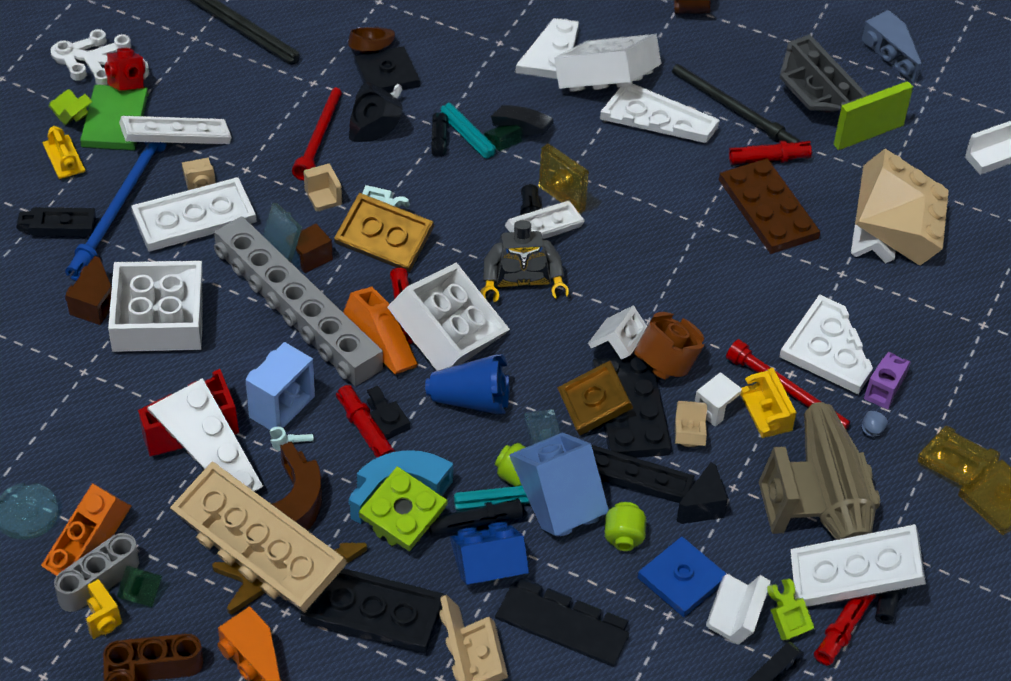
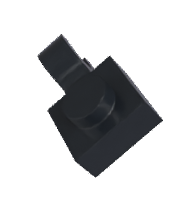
M378 386L367 390L370 396L367 399V403L373 410L369 413L387 440L410 429V421L396 401L387 404L384 394Z

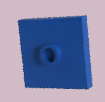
M681 536L638 572L637 578L682 617H685L719 588L722 578L727 573Z

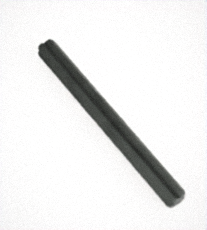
M190 0L288 64H296L300 57L298 51L218 0Z

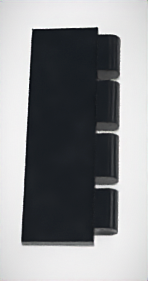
M525 578L520 579L517 587L510 586L495 615V619L611 667L615 666L629 637V632L625 631L628 620L607 612L602 622L598 620L601 615V609L579 600L576 601L573 609H570L572 597L549 588L544 596L541 597L540 594L543 586Z

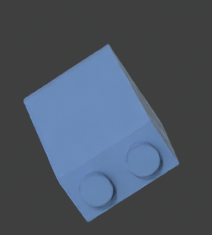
M562 432L509 454L541 529L555 536H564L573 531L572 528L582 524L595 523L599 520L600 516L607 514L609 509L591 443Z

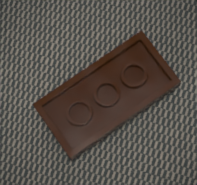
M768 158L720 173L719 182L770 254L819 239L821 231Z

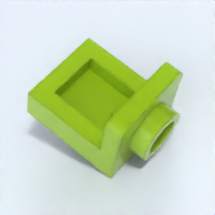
M67 89L51 101L49 107L66 126L72 120L78 122L89 113L87 108L92 101L86 94L77 98L70 89Z

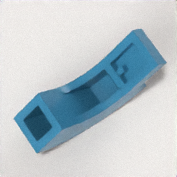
M413 450L392 452L372 460L357 473V488L351 493L348 501L350 505V518L362 524L364 520L359 517V510L397 466L442 496L453 482V463L431 453Z

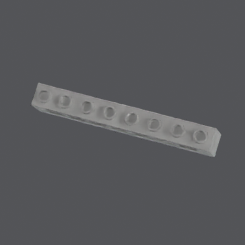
M243 216L214 231V250L218 257L225 259L238 276L242 275L248 281L251 289L254 292H259L265 298L270 308L276 309L289 326H294L300 332L306 343H311L318 350L323 360L329 361L336 367L338 374L343 379H348L356 387L383 370V350Z

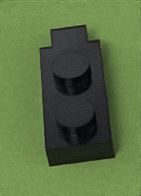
M34 207L31 211L19 212L16 228L19 231H27L32 236H91L94 231L96 212L95 208Z

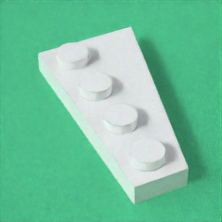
M635 84L620 87L600 114L601 120L703 143L708 142L719 126V119Z

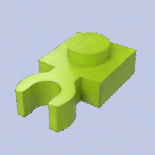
M790 578L782 580L784 586L782 594L779 592L776 584L767 586L769 596L778 604V607L770 610L781 640H788L814 629L804 599H794L795 585Z

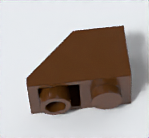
M94 256L88 266L83 267L80 277L74 285L68 288L65 300L68 304L69 315L101 325L110 312L112 287L99 257Z

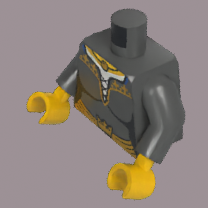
M520 220L515 222L514 232L501 234L499 243L494 244L484 258L483 281L486 282V286L480 292L486 299V292L492 290L494 292L493 302L499 299V291L494 287V282H496L497 287L551 284L550 279H553L554 285L551 288V292L554 298H556L555 288L557 286L565 288L566 297L569 294V289L562 282L564 272L560 254L550 241L543 240L541 232L531 231V223L529 221Z

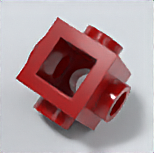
M119 48L115 53H107L105 73L109 86L119 91L144 88L143 74L146 71V65L142 56L133 52V49Z

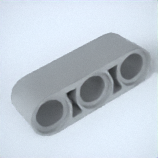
M126 533L116 534L60 572L54 580L60 607L69 612L78 611L88 605L87 600L90 598L88 584L99 579L106 590H109L133 573L139 565L137 545L134 537Z

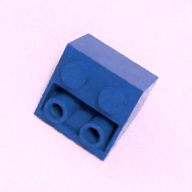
M498 522L488 525L489 529L477 531L476 528H465L458 530V535L450 536L459 574L463 582L468 585L529 573L524 535L513 526H507V522Z

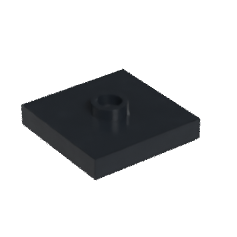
M404 46L354 56L355 65L363 83H372L388 93L394 92V87L397 84L401 85L402 90L420 86V79Z

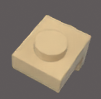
M677 402L674 426L676 444H681L685 447L706 446V403Z

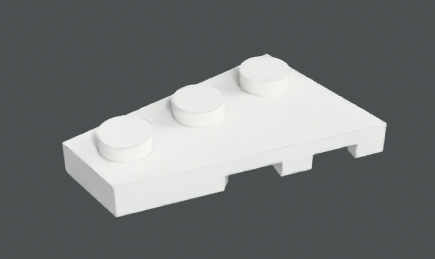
M553 18L516 64L515 73L558 79L554 57L575 46L579 22Z

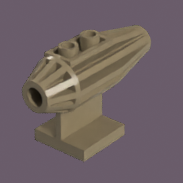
M816 402L810 405L804 413L806 461L790 462L786 447H773L759 479V486L772 534L784 533L791 518L820 517L821 523L836 540L872 533L875 512L880 506V495L875 490L872 482V468L867 464L864 452L859 453L832 405Z

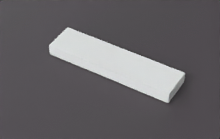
M121 116L119 122L127 142L230 144L232 138L225 119Z

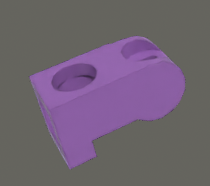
M888 352L870 377L864 399L888 410L897 390L906 377L911 361Z

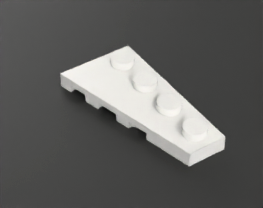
M203 378L147 407V410L157 418L170 435L204 469L213 461L254 492L263 487Z

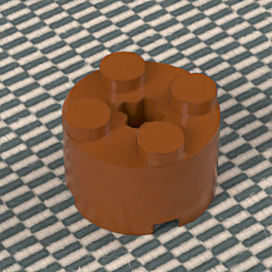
M668 312L654 314L634 350L635 355L653 367L654 374L663 379H668L669 376L682 377L687 375L704 347V344H702L704 336L694 324L682 318L681 322L672 319L674 314Z

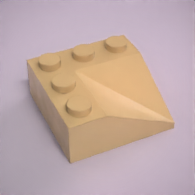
M885 148L863 166L855 224L920 266L943 249L949 190Z

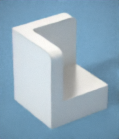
M720 372L696 391L695 402L707 404L706 420L716 427L724 419L726 405L738 397L742 389Z

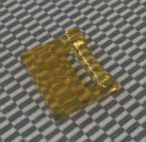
M946 425L919 453L918 462L971 490L989 468H993L997 464L1000 452L992 448L988 450L956 434L955 429Z

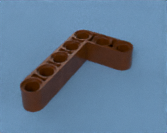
M192 634L117 640L108 644L103 653L104 681H152L190 677L198 674L204 664L200 640ZM185 654H192L191 656L183 657ZM153 657H159L158 659H155V660H149L150 658H153ZM125 660L122 663H116L117 661Z

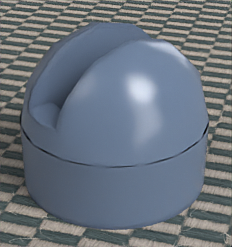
M868 411L862 420L861 428L867 436L878 437L884 432L888 420L877 411Z

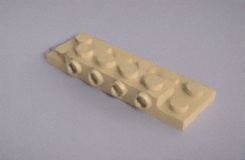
M213 461L170 507L178 517L199 533L195 538L204 547L210 550L215 546L219 549L217 555L225 563L232 566L236 562L241 566L238 571L252 583L256 579L261 581L263 584L260 588L268 596L275 600L279 595L303 612L311 606L347 564L344 557Z

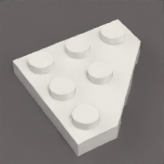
M820 294L782 347L779 356L856 394L860 393L873 370L870 360L866 359L863 353V345L858 333L850 324L848 319L849 313L846 307Z

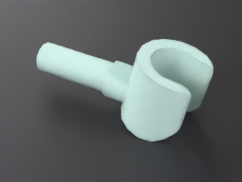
M273 427L269 431L271 438H273L270 440L271 444L277 451H280V445L291 441L292 443L313 442V434L286 435L285 429L282 427Z

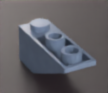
M889 10L867 20L862 41L911 82L916 83L921 61L906 24Z

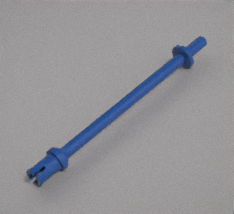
M144 142L146 147L86 244H80L76 247L74 251L75 256L65 269L67 276L71 274L72 270L74 271L70 277L71 279L77 281L83 267L88 266L94 256L98 257L96 252L97 246L156 151H164L167 147L166 143Z

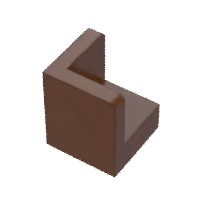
M317 223L289 236V243L300 254L301 269L304 273L333 260L332 240Z

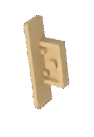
M447 595L440 597L443 608L440 610V617L448 630L449 637H446V644L454 657L455 665L452 666V671L457 681H501L508 678L495 622L490 617H486L464 627L459 606Z

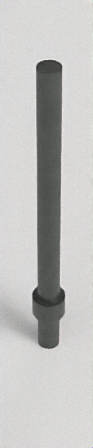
M676 64L673 67L672 73L765 130L767 135L775 141L780 140L787 143L800 142L798 138L786 132L785 127L779 123L770 122L681 65Z

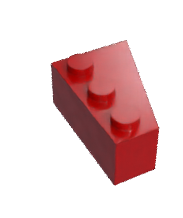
M221 369L212 372V378L204 382L235 435L239 433L235 404ZM172 394L138 410L143 438L150 457L184 448L170 435L157 418L147 410V407Z

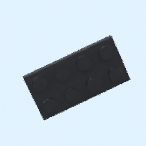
M628 356L620 359V357L593 359V369L611 361L633 406V409L603 423L608 450L634 458L670 455L671 444L653 367L637 356Z
M343 568L305 612H301L300 619L303 623L426 654L442 608L440 597L444 596V593Z

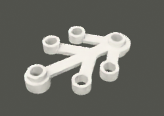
M96 29L91 31L90 38L75 43L60 41L51 47V56L58 64L68 67L73 80H83L87 75L85 65L77 63L75 60L77 59L86 62L95 77L97 85H108L105 68H102L101 65H105L107 62V53H115L119 48H131L130 38L127 35L121 34L114 38V43L103 46L106 43V34L103 30ZM93 46H103L91 51H84L85 49ZM145 60L146 71L143 74V79L149 75L148 63Z

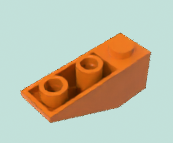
M373 287L351 292L343 313L383 350V363L394 374L416 368L418 365L400 324L387 308L390 304Z
M92 483L41 566L57 576L64 569L111 538L132 506Z
M250 606L218 627L220 642L217 645L226 659L232 658L237 663L238 670L246 681H280L270 627Z

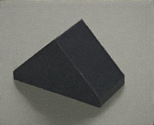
M710 462L679 503L676 521L680 524L724 518L728 500L716 464Z

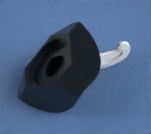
M366 82L362 84L356 95L350 119L349 139L351 141H374L386 136L396 127L403 110L402 104L398 100L402 91L401 85L397 84L394 87V92L390 94L372 83Z

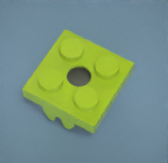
M397 466L359 510V517L373 526L374 532L380 539L382 536H385L389 545L393 546L398 543L410 551L446 508L447 499Z

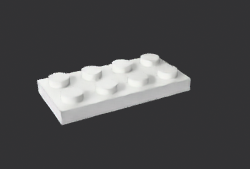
M238 177L131 206L132 214L148 252L214 234V231L240 216H243L250 224L256 222V214Z
M916 524L790 549L795 599L803 598L806 607L926 584Z

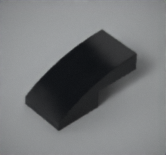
M501 105L491 116L493 126L517 125L519 135H542L553 124V118L536 110L520 106Z

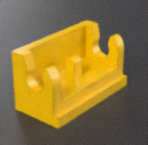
M769 368L767 371L746 377L747 384L756 383L742 387L740 395L761 437L766 438L793 431L797 412L774 368Z

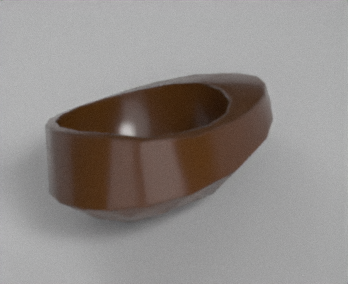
M382 27L355 28L350 30L348 46L359 53L377 52L393 42L395 32Z

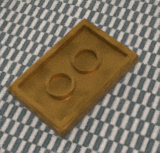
M359 193L335 235L334 241L336 244L394 267L405 268L410 273L435 225L429 219Z

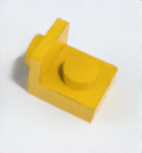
M99 579L87 585L90 594L87 604L93 614L86 618V622L93 639L111 633L117 626L122 624L117 604Z

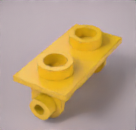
M57 126L51 127L47 135L48 140L43 141L42 144L58 179L85 172V168L69 135H64V131Z

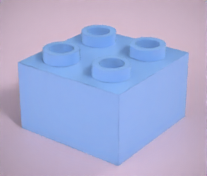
M283 342L276 350H272L266 357V360L257 369L251 370L245 379L249 418L269 430L273 427L284 428L315 397L313 358L286 342Z

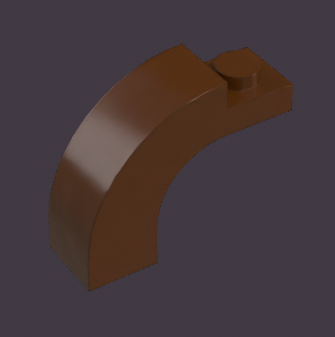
M291 441L280 445L281 464L290 478L293 488L286 497L272 505L308 531L316 521L321 509V474L316 459L307 462L303 452H297Z

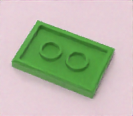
M94 85L91 97L92 103L89 105V113L86 116L80 139L81 147L135 150L137 142L125 141L119 122L121 116L144 115L148 88L119 91L109 85Z

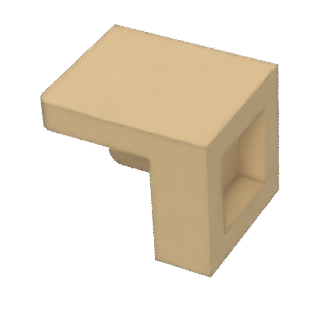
M330 163L304 170L305 191L315 211L342 205L341 184Z

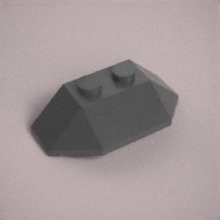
M810 34L788 42L780 79L809 110L824 113L840 112L842 105L868 96Z

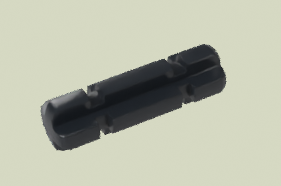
M436 112L432 115L431 154L435 157L438 155L443 157L446 154L447 116L443 112L440 114Z

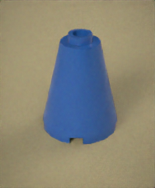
M496 354L434 371L431 373L430 378L426 379V395L431 396L432 401L493 414H505L504 407L509 405L510 394L509 375H504L502 367L507 366L505 356Z

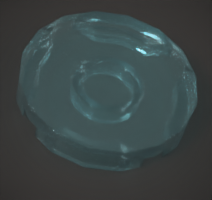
M25 483L16 484L6 489L0 495V530L7 536L21 540L37 538L48 532L56 523L59 515L57 499L51 489L38 483L26 486Z

